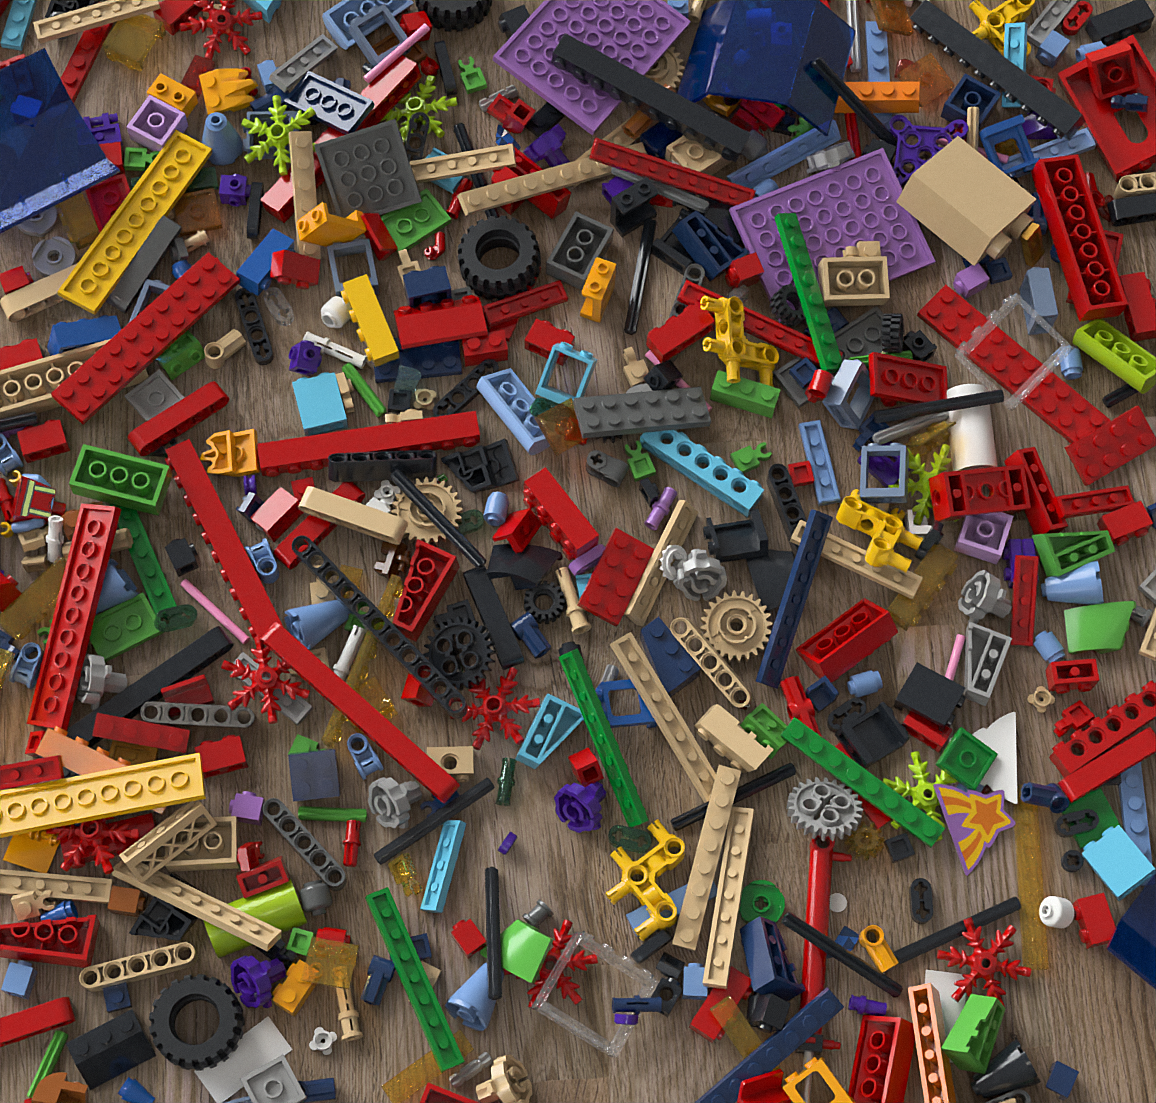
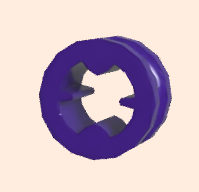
M252 475L251 478L244 476L245 495H248L249 492L257 495L255 475Z

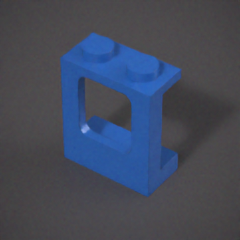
M1023 114L988 126L978 133L989 161L1010 178L1017 176L1016 172L1022 170L1023 173L1032 171L1040 157L1034 158L1022 128V124L1025 122ZM1014 139L1024 163L1003 170L994 146L1006 140Z
M631 679L601 682L596 688V694L601 701L605 716L610 723V728L638 725L654 728L657 726L656 721L639 693L640 714L614 716L611 713L608 692L629 689L637 691Z

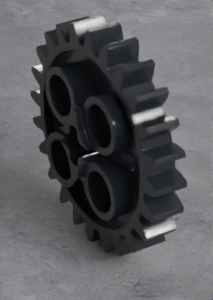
M457 616L455 622L453 619L448 618V625L440 622V630L432 629L435 636H427L431 644L424 645L425 648L429 649V652L423 655L429 658L428 661L454 687L456 686L457 690L462 691L464 686L467 689H471V682L480 685L478 678L486 679L485 670L492 671L488 664L495 663V660L490 658V655L496 654V651L490 649L495 644V642L488 640L491 637V633H484L486 627L483 625L479 626V622L476 620L471 623V619L465 617L463 621L461 617ZM470 634V642L464 645V637ZM449 641L450 647L444 652L443 645ZM475 655L476 663L470 666L469 660ZM455 663V670L449 673L448 668L450 664Z

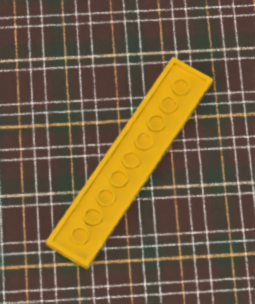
M175 130L57 291L58 295L96 315L115 289L159 219L163 215L168 216L212 155V148Z
M200 753L1 790L0 838L206 799L202 757Z

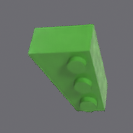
M1108 530L1032 535L1047 577L1063 575L1115 552Z
M971 994L941 1047L958 1069L985 1074L1006 1009L998 998Z

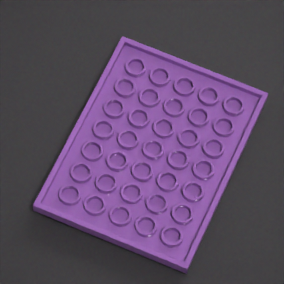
M544 0L493 56V61L593 136L622 101L613 99L605 91L593 88L590 83L576 79L570 72L560 70L551 63L553 51L563 35L566 33L645 76L689 27L691 21L663 0Z
M883 148L729 209L746 249L749 250L748 254L756 252L764 269L760 281L769 300L784 285H795L774 219L778 213H796L818 285V264L822 258L843 257V250H846L845 247H857L859 241H880L881 256H887L889 282L936 262L916 218L896 202L903 190ZM786 300L789 307L795 310L794 305Z

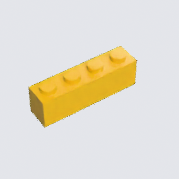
M367 274L342 283L344 291L341 292L344 303L350 304L352 310L348 312L352 322H357L359 329L356 331L360 342L365 341L367 349H364L368 361L373 360L375 367L400 358L398 348Z

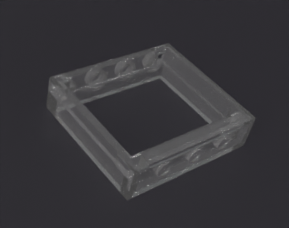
M1017 293L1014 295L1010 294L1002 301L1003 306L998 311L993 310L986 318L988 321L982 327L979 325L971 333L973 337L967 343L963 341L955 350L957 353L954 355L989 391L1000 390L967 356L1017 304L1054 337L1061 346L1010 398L1004 394V402L1002 403L1010 411H1013L1074 349L1063 336Z
M582 931V933L575 932L531 1008L609 1057H618L635 1025L621 1024L612 1042L546 1002L547 997L578 944L641 983L643 986L638 994L640 998H651L659 981L654 979V975L647 969L642 968L640 970L633 966L635 962L626 956L619 957L614 954L615 949L605 943L600 945L595 942V937L592 934H588L585 931Z

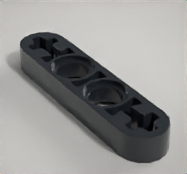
M240 288L235 294V300L254 359L259 365H267L272 362L274 356L255 295L245 288ZM243 295H246L248 297V302L250 306H245L244 300L242 299ZM253 312L257 314V318L254 321H247L245 319L248 313ZM255 331L263 333V337L259 340H254L251 335ZM263 345L266 353L265 358H262L259 346Z
M493 359L482 361L435 404L433 416L438 417L439 410L444 411L447 409V415L457 414L480 394L477 388H470L468 382L473 379L479 381L481 376L492 374L490 371L485 374V367L489 369L493 367V373L499 372L497 362ZM455 394H462L464 400L461 403H456L452 400V397Z

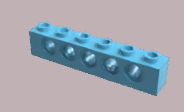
M675 430L646 432L640 437L642 448L747 518L750 515V510L754 509L763 497L764 489L757 481L749 480L737 468L732 469L726 465V462L721 457H714L708 453L704 446L701 444L696 445L690 441L689 437L683 432L678 433ZM663 439H668V440H670L672 443H671V444H664V443H662L661 441H662ZM687 451L690 455L682 456L679 452ZM705 463L708 467L702 469L697 464ZM723 475L726 479L720 481L715 476ZM741 487L744 492L738 493L734 488Z

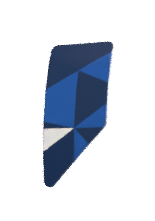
M501 125L497 126L496 143L499 146L510 143L519 150L521 147Z
M844 926L835 942L851 952L859 939V934ZM827 954V959L833 958L832 956Z

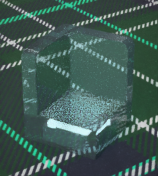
M399 365L394 383V391L399 392V389L412 390L415 393L418 381L421 379V371Z

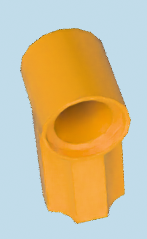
M870 925L860 932L859 942L867 950L880 972L883 973L899 963L884 939V933L880 927ZM867 932H873L876 935L875 943L867 940Z

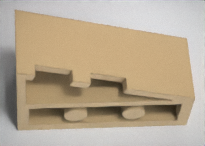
M719 704L711 706L694 725L698 729L697 734L705 741L709 740L714 745L713 749L720 756L727 757L731 761L730 765L733 769L740 770L742 773L756 770L774 749L769 745L764 748L754 740L757 735L752 731L748 734L739 725L740 721Z

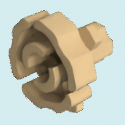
M511 1054L497 1057L493 1061L494 1066L491 1067L492 1079L476 1086L479 1101L481 1103H492L500 1099L503 1103H529L530 1096H532L531 1081L529 1079L520 1083L518 1081L528 1075L523 1064Z

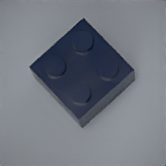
M964 74L945 102L940 117L949 122L961 119L967 123L968 107H978L980 132L996 108L1001 93Z
M432 266L427 270H414L403 275L405 297L410 307H417L425 302L435 304L441 303L444 299H452L451 286L445 266Z
M336 748L290 753L288 755L293 802L341 795Z

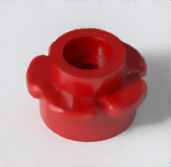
M430 57L421 60V71L426 76H436L439 69L438 63Z

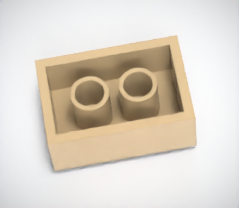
M887 256L822 258L818 264L819 288L825 307L884 305L890 298Z
M212 817L217 825L165 865L168 871L240 868V864L237 862V852L240 847L239 821L237 817ZM197 818L194 827L201 828L209 821L207 818ZM180 831L176 834L175 842L182 843L186 840L188 831ZM165 846V855L168 854L169 846Z

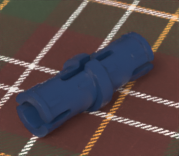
M634 995L633 998H612L613 1013L634 1012V1015H640V1012L659 1013L662 1010L661 997L640 998L639 995Z

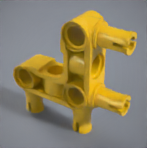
M980 0L973 1L969 5V9L979 18L980 25L979 28L971 33L981 40L987 38L1004 56L1005 24L1017 23L1026 19L1031 14L1035 0H1007L992 11H989ZM1028 42L1026 52V63L1031 52V46Z
M703 296L700 304L703 305L700 307L702 310L715 313L716 339L706 337L703 341V345H705L703 350L718 354L719 358L726 365L727 382L739 383L741 381L740 367L757 370L760 383L774 387L772 371H774L775 364L779 360V353L772 345L761 342L757 344L746 339V336H744L743 321L745 317L742 301L736 296L729 299L724 297L714 299Z
M854 489L850 496H846L843 499L836 519L843 525L871 536L872 540L865 555V560L868 564L874 567L887 566L888 564L906 573L912 560L894 552L893 548L896 543L900 542L917 551L923 538L905 530L902 523L905 517L903 510L898 514L899 508H894L891 514H888L863 502L860 494H857L859 490Z
M659 819L654 821V825L651 823L647 827L657 839L659 845L639 860L633 862L622 846L617 848L618 852L614 850L610 855L622 869L621 882L606 892L605 895L615 905L619 900L631 893L634 894L642 906H647L646 910L650 914V918L637 928H634L641 941H644L658 929L662 930L673 926L677 920L675 904L667 893L664 894L655 882L659 876L667 870L671 871L684 859L685 845L676 835L669 834ZM671 847H678L681 851L677 854H671L668 850ZM636 874L644 877L640 882H635L631 878ZM663 910H669L673 915L669 918H663L660 913Z

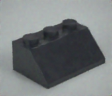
M133 1009L66 1043L76 1067L90 1090L157 1056L137 1013Z

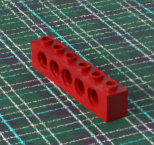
M1153 680L1145 684L1141 688L1143 691L1138 695L1134 692L1124 699L1125 704L1119 707L1116 704L1107 710V716L1101 719L1098 716L1088 723V729L1082 731V729L1077 730L1070 736V741L1067 743L1061 741L1052 748L1054 752L1049 756V759L1064 778L1097 759L1156 718V683ZM1143 699L1151 701L1152 707L1146 706ZM1125 711L1132 712L1135 719L1128 718ZM1107 723L1114 724L1117 731H1111ZM1089 735L1096 736L1099 740V743H1093L1090 740ZM1071 748H1078L1081 756L1074 755Z

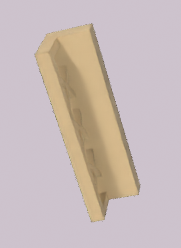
M199 800L187 802L119 856L138 881L142 883L215 827L217 823ZM204 814L209 822L201 828L194 827L195 820ZM180 831H188L186 840L182 843L175 842L176 834ZM169 846L168 854L164 857H156L158 848ZM142 861H150L149 868L140 875L135 866Z

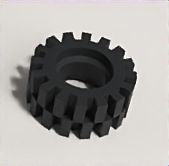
M784 285L770 299L772 302L770 307L774 308L771 312L772 314H777L775 318L777 320L780 318L781 324L786 323V326L789 327L791 325L796 326L805 319L795 285ZM786 300L794 305L795 310L789 307Z
M884 314L881 329L883 353H902L904 342L903 314Z
M543 580V583L538 587L529 588L525 592L524 609L526 613L529 612L537 620L538 624H541V622L549 624L551 620L555 622L556 618H560L564 611V594L559 586L555 587V583L547 584V581ZM541 595H547L553 600V605L547 610H541L536 606V599Z

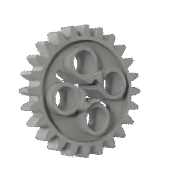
M815 777V782L806 779V784L799 782L798 788L793 787L787 802V816L791 817V823H797V830L805 829L804 835L813 833V839L819 835L822 841L825 840L826 836H829L832 841H834L835 836L842 840L844 833L850 836L852 830L856 831L857 826L860 825L863 812L861 808L862 801H857L858 794L852 795V789H844L845 784L836 785V779L830 783L827 777L824 778L823 782H820L819 778Z

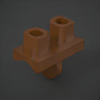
M383 541L381 553L386 555L387 558L386 561H376L374 571L386 577L389 582L396 583L399 572L403 573L405 567H410L411 559L408 558L410 551L407 550L408 546L402 542L396 545Z

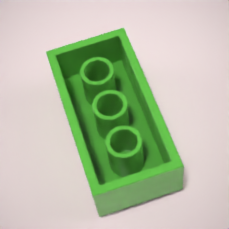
M83 444L69 486L75 495L159 516L172 479V473L168 465Z

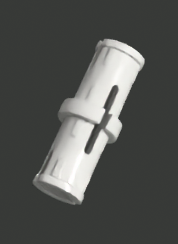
M50 516L48 518L49 530L46 536V542L48 543L47 560L50 562H60L62 560V543H64V536L62 535L63 518L61 516Z

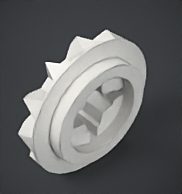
M679 545L667 546V549L662 551L663 557L659 559L662 562L659 569L663 571V577L668 578V580L677 578V570L683 569V563L688 561L686 551ZM673 559H677V560L672 564V566H670V564H671V562L673 561Z

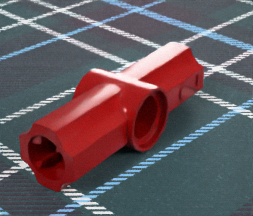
M792 676L781 681L780 687L787 702V712L790 720L792 721L794 717L821 736L814 718L815 710L813 704L806 697L799 676Z

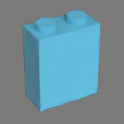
M324 372L316 377H303L292 382L305 436L348 428L335 372Z
M1118 825L1115 828L1111 826L1102 833L1103 837L1097 842L1094 840L1089 842L1083 848L1082 856L1116 899L1120 901L1155 875L1156 870Z

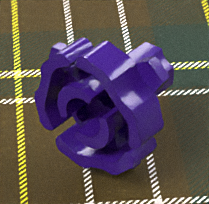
M559 124L542 134L523 151L534 163L544 158L550 167L570 162L559 148L566 139V133Z
M599 782L591 783L587 787L577 783L572 785L566 784L554 797L556 803L555 811L561 822H566L568 819L571 820L567 824L570 830L578 833L597 830L601 828L600 821L603 818L599 813L602 810L600 802L606 797L607 792Z
M245 955L234 960L230 966L231 983L236 994L241 992L242 995L239 996L240 1001L248 1008H258L262 1005L263 1008L272 1007L271 984L286 977V969L283 962L276 958L269 962L265 960L259 963L252 955L249 957Z

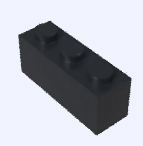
M1134 0L1089 18L1085 30L1093 43L1101 41L1103 45L1105 44L1108 47L1117 40H1123L1135 33H1143L1149 30L1155 15L1145 0Z

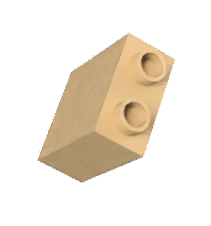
M957 136L911 175L896 202L975 266L987 254L994 260L998 259L1012 242V239L1008 237L1010 234L1015 239H1020L1022 232L1034 222V219L1027 215V213L1036 201V198L962 138Z

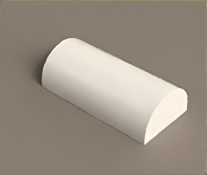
M963 384L947 390V398L988 392V388L980 384ZM990 404L948 411L947 425L953 471L998 467Z

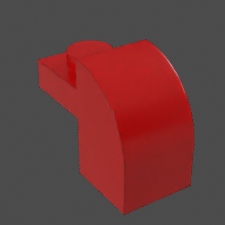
M499 93L486 112L503 123L502 127L504 129L519 134L534 117L536 110L520 99L514 104Z

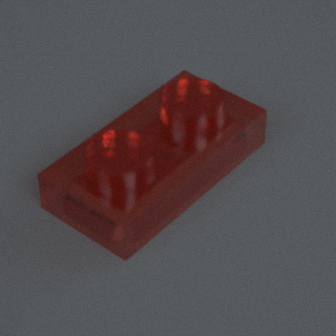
M195 55L180 84L195 91L197 99H199L202 93L199 75L213 71L215 62Z

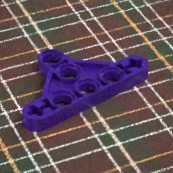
M903 115L893 116L889 123L890 131L898 140L893 170L896 177H898L900 186L903 187L907 184L911 175L928 161L922 160L919 157L921 152H930L932 158L943 149L936 145V141L944 138L949 144L952 141L950 136L955 132V127L958 129L962 127V133L956 132L953 135V140L957 136L964 140L968 132L967 123L964 120L957 119L945 128L912 125ZM896 121H902L905 127L901 130H896L893 124ZM910 136H915L918 142L915 145H909L906 139ZM906 164H912L915 170L911 173H906L903 167Z

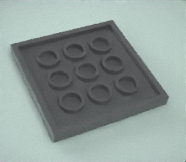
M396 119L314 145L337 216L346 218L355 210L381 215L422 202Z

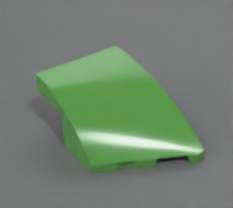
M1110 602L1064 610L1068 653L1074 655L1094 650L1104 654L1122 650L1125 634L1130 626L1129 619L1133 609L1136 608V602Z
M517 919L500 934L501 967L530 983H535L554 939L538 932V928ZM487 945L479 953L487 958Z

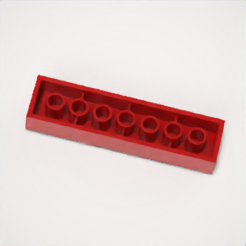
M1079 155L1039 159L1032 169L1031 175L1079 322L1119 316L1127 307L1128 302Z

